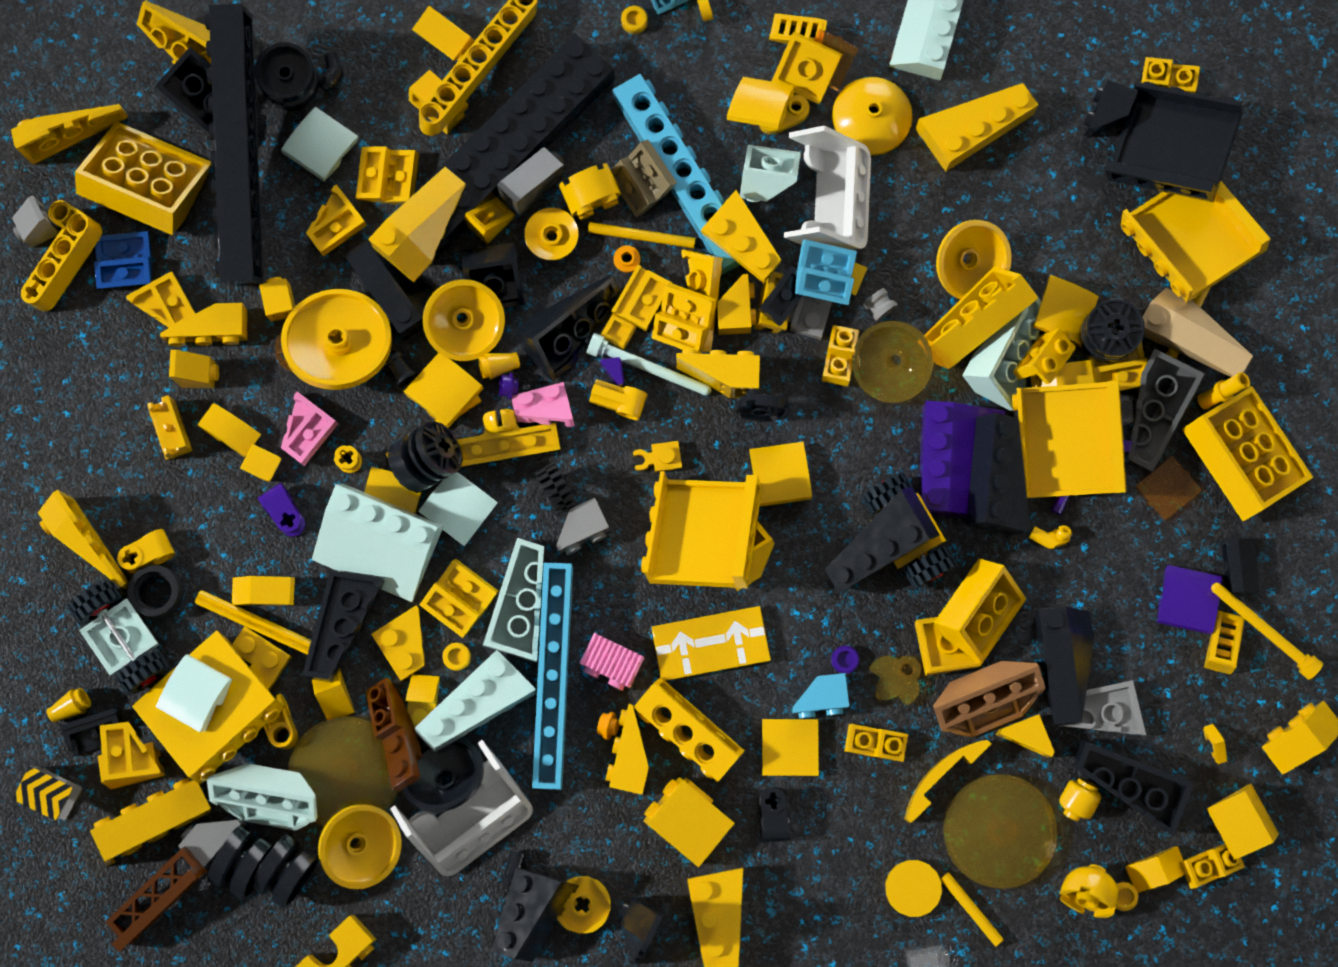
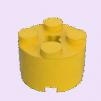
M603 163V169L598 170L597 165L572 175L568 178L570 183L566 186L563 182L559 184L571 215L578 216L579 220L594 215L593 209L603 206L604 209L615 206L619 203L617 199L621 195L608 163Z

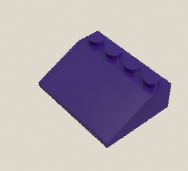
M926 401L922 410L919 495L931 515L967 517L976 417L993 413L1005 415V411L955 402Z

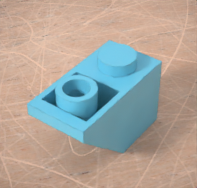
M845 673L817 676L792 707V714H799V719L816 717L815 712L826 711L827 716L843 714V709L849 707Z

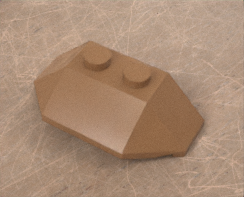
M1000 661L951 681L937 699L933 708L942 731L974 737L1022 717L1035 702L1037 696L1046 688L1037 663Z

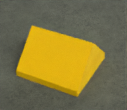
M1252 784L1246 785L1206 808L1234 860L1273 843L1279 835Z

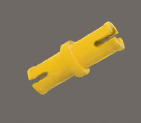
M1239 372L1226 381L1220 380L1214 384L1213 388L1198 395V403L1201 408L1208 410L1220 402H1227L1233 398L1234 394L1249 388L1250 380L1244 372Z

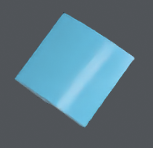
M803 239L798 261L795 294L849 305L854 278H851L857 251Z

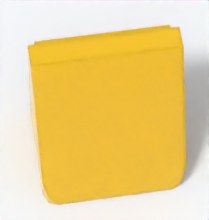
M252 444L240 469L263 481L270 482L282 458Z

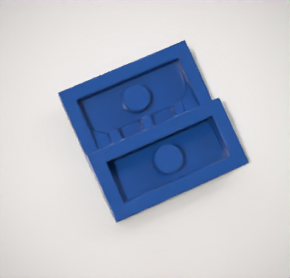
M149 231L101 236L95 245L97 262H94L97 289L147 285L152 282L151 233Z

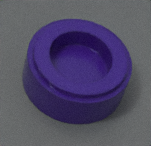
M840 646L833 652L831 664L837 672L849 674L858 667L859 655L850 646Z

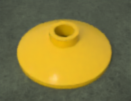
M559 208L539 210L531 216L525 227V241L529 250L543 260L555 261L568 256L578 242V227L574 218ZM550 233H555L557 235V238L554 241H550L547 239V236Z

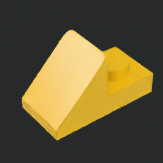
M415 674L411 676L406 701H408L407 712L414 729L437 707L439 676Z

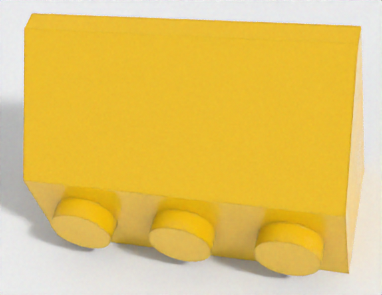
M979 558L939 614L934 624L946 640L973 659L983 663L1026 601V597L1004 565Z

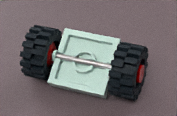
M111 579L100 580L95 585L88 586V589L82 590L81 594L76 595L69 602L67 607L78 624L81 626L86 624L79 631L111 677L115 675L116 680L127 696L135 695L139 691L145 690L146 687H150L170 670L169 664L160 651L154 649L159 646L158 642L129 600L125 599L122 601L123 597Z

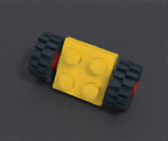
M899 472L871 487L860 497L870 514L874 515L879 513L900 490L912 487L905 473ZM916 493L940 536L894 562L899 569L918 558L919 561L903 570L914 590L938 579L946 572L958 566L947 546L931 554L928 553V551L946 540L919 493Z

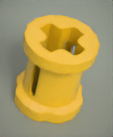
M342 445L335 451L334 461L343 472L351 474L361 468L363 463L362 457L354 447ZM348 454L353 460L351 464L345 462V455Z

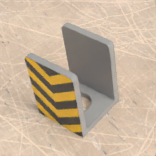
M29 766L12 800L53 820L58 818L67 820L82 791V787L42 767Z

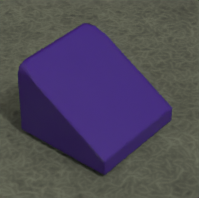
M620 357L601 359V367L615 385L624 388Z

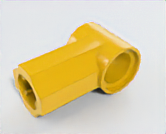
M596 379L589 402L614 410L625 418L638 421L648 394L633 387L625 386L623 388Z

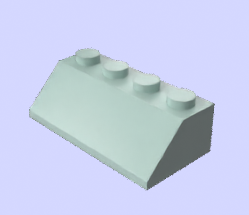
M908 0L889 67L941 80L963 0Z

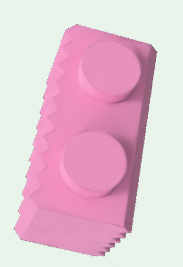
M594 633L580 661V665L584 666V673L597 679L601 674L610 679L609 685L623 691L625 686L631 689L645 657Z

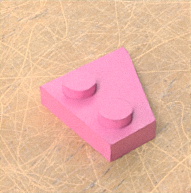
M564 382L512 395L511 399L517 422H537L550 425L551 421L565 422L566 427L575 426Z
M296 392L293 398L295 400L293 413L289 415L287 433L283 437L281 448L305 466L339 423L299 392Z

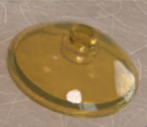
M885 321L867 329L859 337L852 354V369L860 387L871 397L887 403L904 402L918 395L928 384L934 367L933 352L926 337L914 326L901 321ZM893 355H898L900 357V364H895L893 362Z

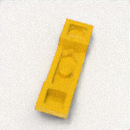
M988 740L966 745L950 753L933 766L915 789L909 801L904 819L908 823H912L931 804L924 794L960 758L967 764H972L991 743Z

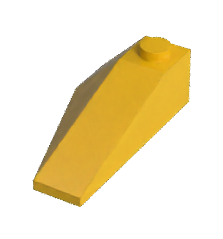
M144 1L142 3L137 25L158 48L165 49L174 59L172 61L173 64L177 62L189 47L211 64V58H208L206 53V42L210 41V30H207L204 24L151 2Z
M120 104L25 119L18 123L17 127L11 129L16 149L34 165L114 125L116 121L120 122L128 118V115Z
M444 167L383 222L369 238L372 247L411 281L415 282L432 263L436 255V249L440 240L443 239L451 215L454 214L466 184L448 168Z

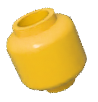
M1079 777L1078 780H1070L1059 799V803L1065 809L1063 814L1075 821H1079L1080 818L1090 819L1102 798L1098 792L1099 787L1082 777Z

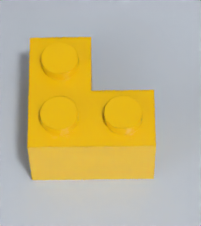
M1325 701L1315 706L1313 703L1307 704L1298 711L1299 715L1288 722L1290 726L1285 729L1279 726L1267 734L1269 740L1262 746V749L1282 775L1325 751L1337 738L1338 718Z

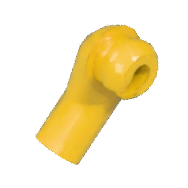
M1061 525L1058 529L1048 533L1035 526L1029 535V539L1048 549H1054L1067 544L1072 532L1065 525Z

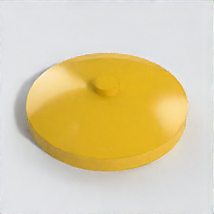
M332 289L315 293L297 304L283 325L281 345L288 366L298 378L318 388L341 390L358 386L371 379L380 371L391 351L392 333L386 314L370 297L352 290Z

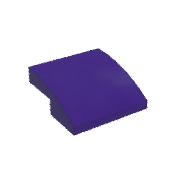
M1167 565L1164 570L1163 591L1159 598L1157 623L1212 635L1220 598L1212 592L1211 586L1214 583L1221 584L1222 576Z

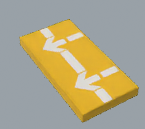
M760 606L651 627L660 676L665 681L771 661Z

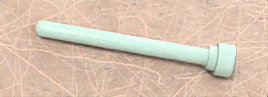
M596 333L592 336L586 352L595 357L600 355L603 357L605 354L612 358L620 357L624 363L707 396L712 391L711 387L707 384L609 345V341L604 340V336Z

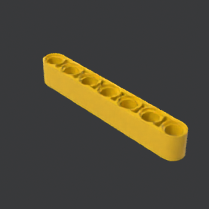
M508 0L421 106L419 110V127L424 134L434 136L444 129L534 18L538 0ZM521 2H528L530 5H522ZM505 21H513L515 24H507ZM494 39L498 40L499 43L494 44L489 41ZM478 58L484 60V62L477 63L473 60ZM459 78H466V79H468L469 81H467V82H460V81H458L457 79H459ZM450 97L453 100L450 102H445L442 100V98ZM432 116L437 118V120L431 122L425 118Z

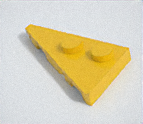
M682 250V258L688 259L690 273L685 276L689 290L717 299L718 301L723 258L693 250ZM716 308L702 352H710L712 349Z

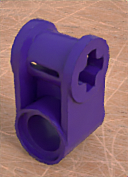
M279 483L258 497L264 510L285 535L296 537L304 531L305 520L282 483ZM289 518L293 519L294 525L292 527L288 526L287 520Z

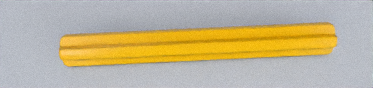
M203 590L198 593L195 600L197 605L308 655L311 644L310 639Z

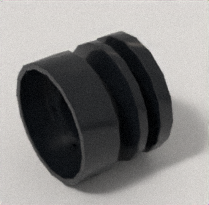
M1109 299L1099 303L1084 318L1079 331V340L1083 350L1092 359L1101 363H1114L1124 359L1141 343L1144 336V320L1140 311L1133 304L1122 299ZM1112 324H1116L1115 328L1120 330L1115 335L1112 334V329L1108 328Z
M436 421L426 422L419 428L414 429L411 434H406L390 446L388 452L389 466L393 475L402 486L415 493L425 492L435 486L440 480H445L448 476L455 474L461 468L463 461L462 450L457 438L450 429Z

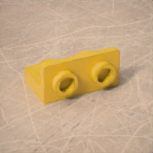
M1059 328L1040 335L1012 373L1019 380L1029 376L1033 378L1038 375L1045 384H1050L1076 347Z

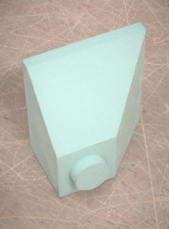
M748 145L740 191L741 198L750 202H767L796 183L801 152Z

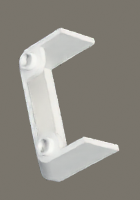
M827 126L790 132V139L805 145L804 161L810 169L817 172L815 221L804 222L801 230L784 232V238L801 245L802 240L806 239L849 250L864 248L868 240L871 173L869 149L866 145Z
M483 740L478 745L488 758V761L484 763L482 785L466 803L453 810L444 812L438 818L432 812L422 811L415 814L409 820L395 805L390 808L406 837L443 876H451L458 873L527 821L533 812V807Z

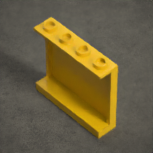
M1220 181L1214 202L1161 192L1131 213L1127 209L1123 210L1121 218V228L1124 233L1135 239L1139 251L1144 256H1149L1154 262V268L1157 273L1162 277L1165 276L1170 282L1173 292L1178 297L1182 296L1186 302H1189L1267 251L1270 237L1222 181Z
M1119 381L1017 388V394L1012 395L1013 410H1018L1027 498L1127 492Z
M660 471L659 482L656 481L654 484L655 506H651L650 509L651 531L646 533L647 556H643L641 563L642 573H645L649 583L748 588L762 492L758 475H746V482L667 479L665 472Z
M217 630L189 654L232 679L222 705L215 707L206 731L198 732L156 707L163 689L176 667L132 706L185 774L199 784L206 781L209 776L214 775L216 769L221 764L231 760L242 745L253 740L258 735V731L267 723L274 721L285 707L274 698L234 650L229 639Z

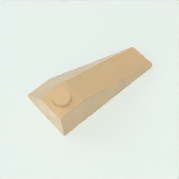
M1165 288L1151 301L1142 317L1144 320L1143 337L1230 377L1235 376L1239 372H1245L1253 358L1252 354L1193 300L1186 302L1182 296L1178 297L1173 290Z

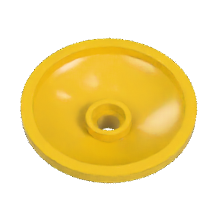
M878 77L861 78L848 84L837 96L832 111L833 127L835 131L866 145L870 155L884 154L898 147L908 135L912 123L911 104L906 94L891 81ZM876 107L878 112L871 113L869 108Z
M969 220L955 226L944 237L937 253V274L944 289L952 296L961 299L993 267L1010 271L1012 255L1009 241L1000 228L987 221ZM967 254V260L963 262V257Z
M468 279L454 280L439 287L428 299L423 312V328L429 343L441 355L457 361L475 360L484 356L485 353H489L499 342L505 325L504 310L496 294L484 284ZM465 313L466 319L462 322L458 321V314Z
M369 804L349 806L335 814L324 827L318 845L320 864L326 875L342 887L364 889L374 886L384 880L398 862L402 845L400 830L395 820L379 807ZM357 838V844L355 846H351L350 843L352 839Z

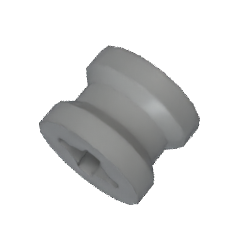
M885 288L874 293L863 303L866 309H870L873 312V318L876 322L886 317L898 306L894 300L889 299Z

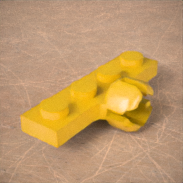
M512 409L500 410L503 426L499 427L496 411H490L483 416L484 434L457 439L462 450V466L560 450L556 422L550 425L543 424L521 428L517 424L515 412Z

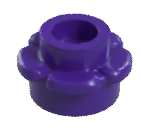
M509 372V375L500 376L499 395L511 399L513 394L518 393V378H513V373Z

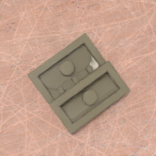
M649 140L640 142L628 157L620 159L611 170L621 196L636 218L653 207L677 184Z

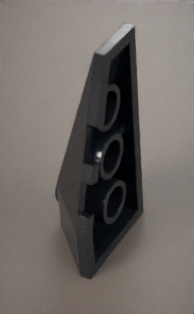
M189 47L155 85L153 91L210 137L209 126L213 123V113L209 111L208 98L212 96V85L208 84L207 70L211 68V64Z
M366 239L343 254L404 341L423 328L424 308L430 296L435 292L431 286L420 278L415 282L411 281L378 253Z
M633 897L630 903L624 902L618 917L623 918L620 926L633 963L639 966L663 917V911Z

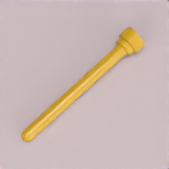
M1214 583L1211 586V590L1215 595L1297 663L1299 673L1310 680L1321 670L1323 662L1314 655L1310 656L1309 654L1304 655L1220 583Z

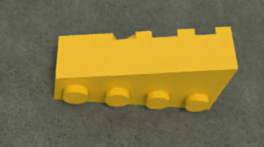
M993 267L918 342L937 365L950 369L1039 297L1021 274Z

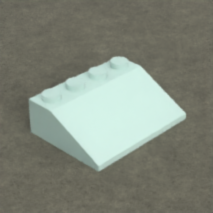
M336 484L324 513L312 560L339 572L380 577L385 581L381 588L382 590L413 602L444 526L346 484Z

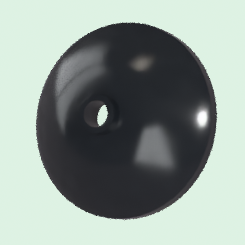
M463 738L457 739L437 752H434L426 743L422 744L420 748L423 758L417 761L420 779L403 789L409 802L423 811L434 813L450 811L466 803L477 792L484 776V762L478 749L471 742Z

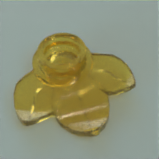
M886 655L876 659L870 665L869 670L880 677L876 686L877 699L890 700L899 696L905 705H909L917 698L920 690L917 679L921 675V665L916 658L902 656L897 659ZM904 665L911 666L912 673L910 675H905L902 672Z

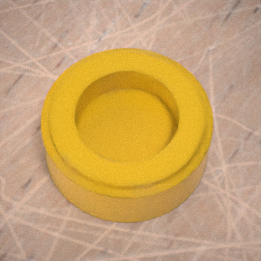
M697 0L703 21L713 20L709 0Z
M639 6L626 8L621 15L623 29L630 34L643 32L648 24L645 10Z
M452 643L445 648L443 662L449 669L461 671L470 664L471 653L464 644Z

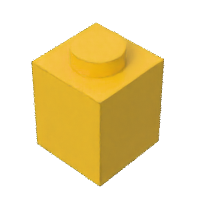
M273 277L267 279L266 283L259 284L267 318L271 322L287 318L295 308L291 285L286 278Z

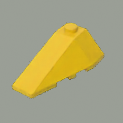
M59 490L53 492L38 511L42 519L39 523L45 533L49 536L52 534L117 585L127 589L128 579L74 498Z

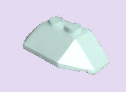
M247 763L211 775L207 779L210 802L215 805L219 804L228 813L242 821L296 831L317 819L316 795L298 772Z

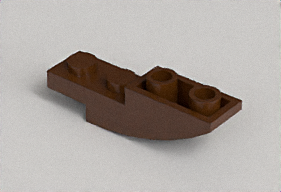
M384 678L367 689L366 696L374 736L383 742L391 787L394 790L401 791L420 779L417 761L423 758L406 707L391 680Z

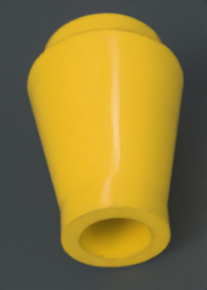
M517 352L485 353L483 357L478 358L483 379L489 378L491 380L520 368Z
M72 688L53 706L47 709V715L53 723H57L61 720L84 714L91 707L90 698L82 688Z

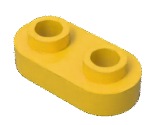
M794 95L786 107V117L779 129L759 126L760 129L766 134L774 135L802 123L809 114L810 107L808 101L803 96ZM794 104H798L801 109L794 111L791 107Z

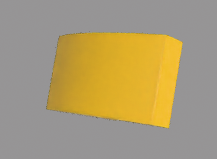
M1146 57L1141 83L1152 82L1158 85V87L1168 89L1170 87H1178L1185 92L1196 93L1200 66L1173 64V60Z
M836 325L832 326L822 375L823 382L843 386L849 385L859 330Z
M214 403L197 424L198 427L217 441L224 442L243 457L247 455L252 444H255L261 436L259 432Z
M849 724L844 752L904 762L908 734Z
M1225 843L1180 862L1190 889L1200 887L1212 880L1225 877L1245 867L1241 857L1233 859Z

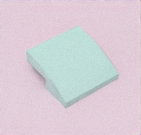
M315 107L291 134L282 147L281 152L325 181L340 166L341 158L358 142V136Z
M456 472L438 484L418 512L427 519L443 525V531L465 546L498 502L460 473Z
M185 655L169 678L156 707L198 732H204L207 730L215 707L223 704L232 679L196 658Z

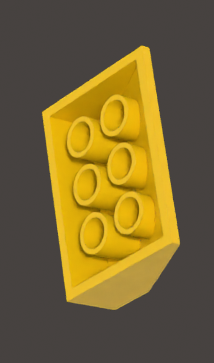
M116 121L75 171L76 194L173 235L186 219L212 167L211 161Z
M1252 386L1182 428V431L1242 521L1264 510L1313 478Z

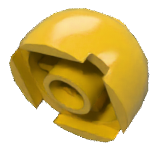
M1092 864L1076 868L1066 876L1060 891V899L1069 908L1084 914L1085 908L1094 911L1093 917L1108 918L1114 914L1119 892L1117 884L1106 873V870L1099 865Z

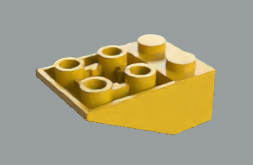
M685 349L682 350V353H677L678 370L709 385L712 389L729 398L746 396V391L750 389L759 390L760 355H754V352L739 351L737 355H726V351L712 350L710 354H699L698 350Z

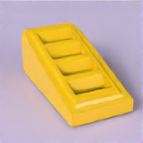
M775 14L769 40L788 44L791 35H789L791 25H795V32L800 34L801 27L806 28L805 37L820 44L823 43L827 20ZM781 23H786L784 34H778ZM812 29L817 30L815 38L810 37Z
M1217 611L1214 631L1210 637L1206 654L1205 668L1226 674H1232L1236 669L1245 621L1242 616ZM1221 623L1236 626V629L1221 627ZM1219 634L1233 637V640L1219 637ZM1217 645L1231 648V650L1226 651L1217 648Z

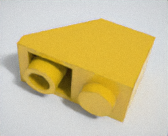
M743 274L717 302L718 335L751 333V325H756V310L750 309V299L755 298L754 282H749L748 274Z

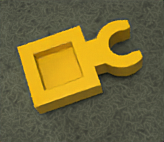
M678 441L651 444L652 452L650 453L641 449L633 452L634 457L642 456L645 459L642 465L635 466V471H645L652 465H654L655 473L682 469Z

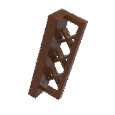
M186 846L181 848L105 921L118 936L112 943L118 952L135 942L208 872ZM183 857L192 868L185 874H177V861ZM160 878H171L170 888L165 893L158 892V880ZM141 896L151 897V906L146 911H139V898ZM121 915H132V925L124 930L117 922V919Z

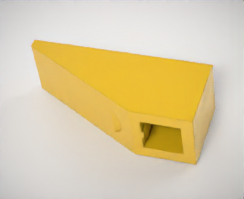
M215 303L160 333V337L166 343H169L170 346L175 347L185 346V342H196V345L210 346L212 342L223 341L225 345H238L239 341H247L248 309L243 303Z
M628 704V709H622L618 725L623 726L621 737H615L612 753L617 754L615 764H609L606 781H610L609 787L643 795L649 765L633 705Z

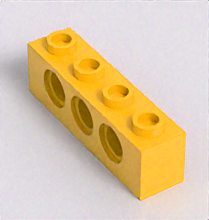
M661 677L651 685L633 707L638 711L637 714L643 721L652 723L658 729L662 738L676 744L680 748V753L688 760H694L701 766V771L710 779L714 778L719 781L745 751ZM661 707H667L671 711L672 717H664L661 713ZM683 725L689 726L692 729V737L686 736L683 733ZM703 744L712 746L714 755L707 754L703 749Z

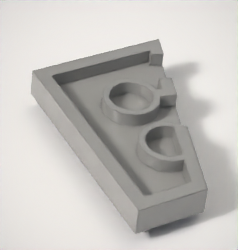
M1133 680L1087 690L1082 723L1061 725L1062 727L1146 735Z

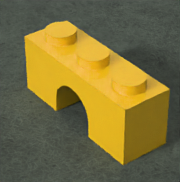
M354 914L350 915L329 935L338 948L337 958L332 964H323L313 954H310L296 967H352L350 964L359 957L363 960L374 950L371 944L377 939Z

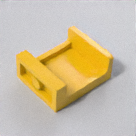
M679 777L676 781L672 779L662 791L665 795L658 803L654 801L644 813L647 816L644 822L697 867H700L734 825V822Z

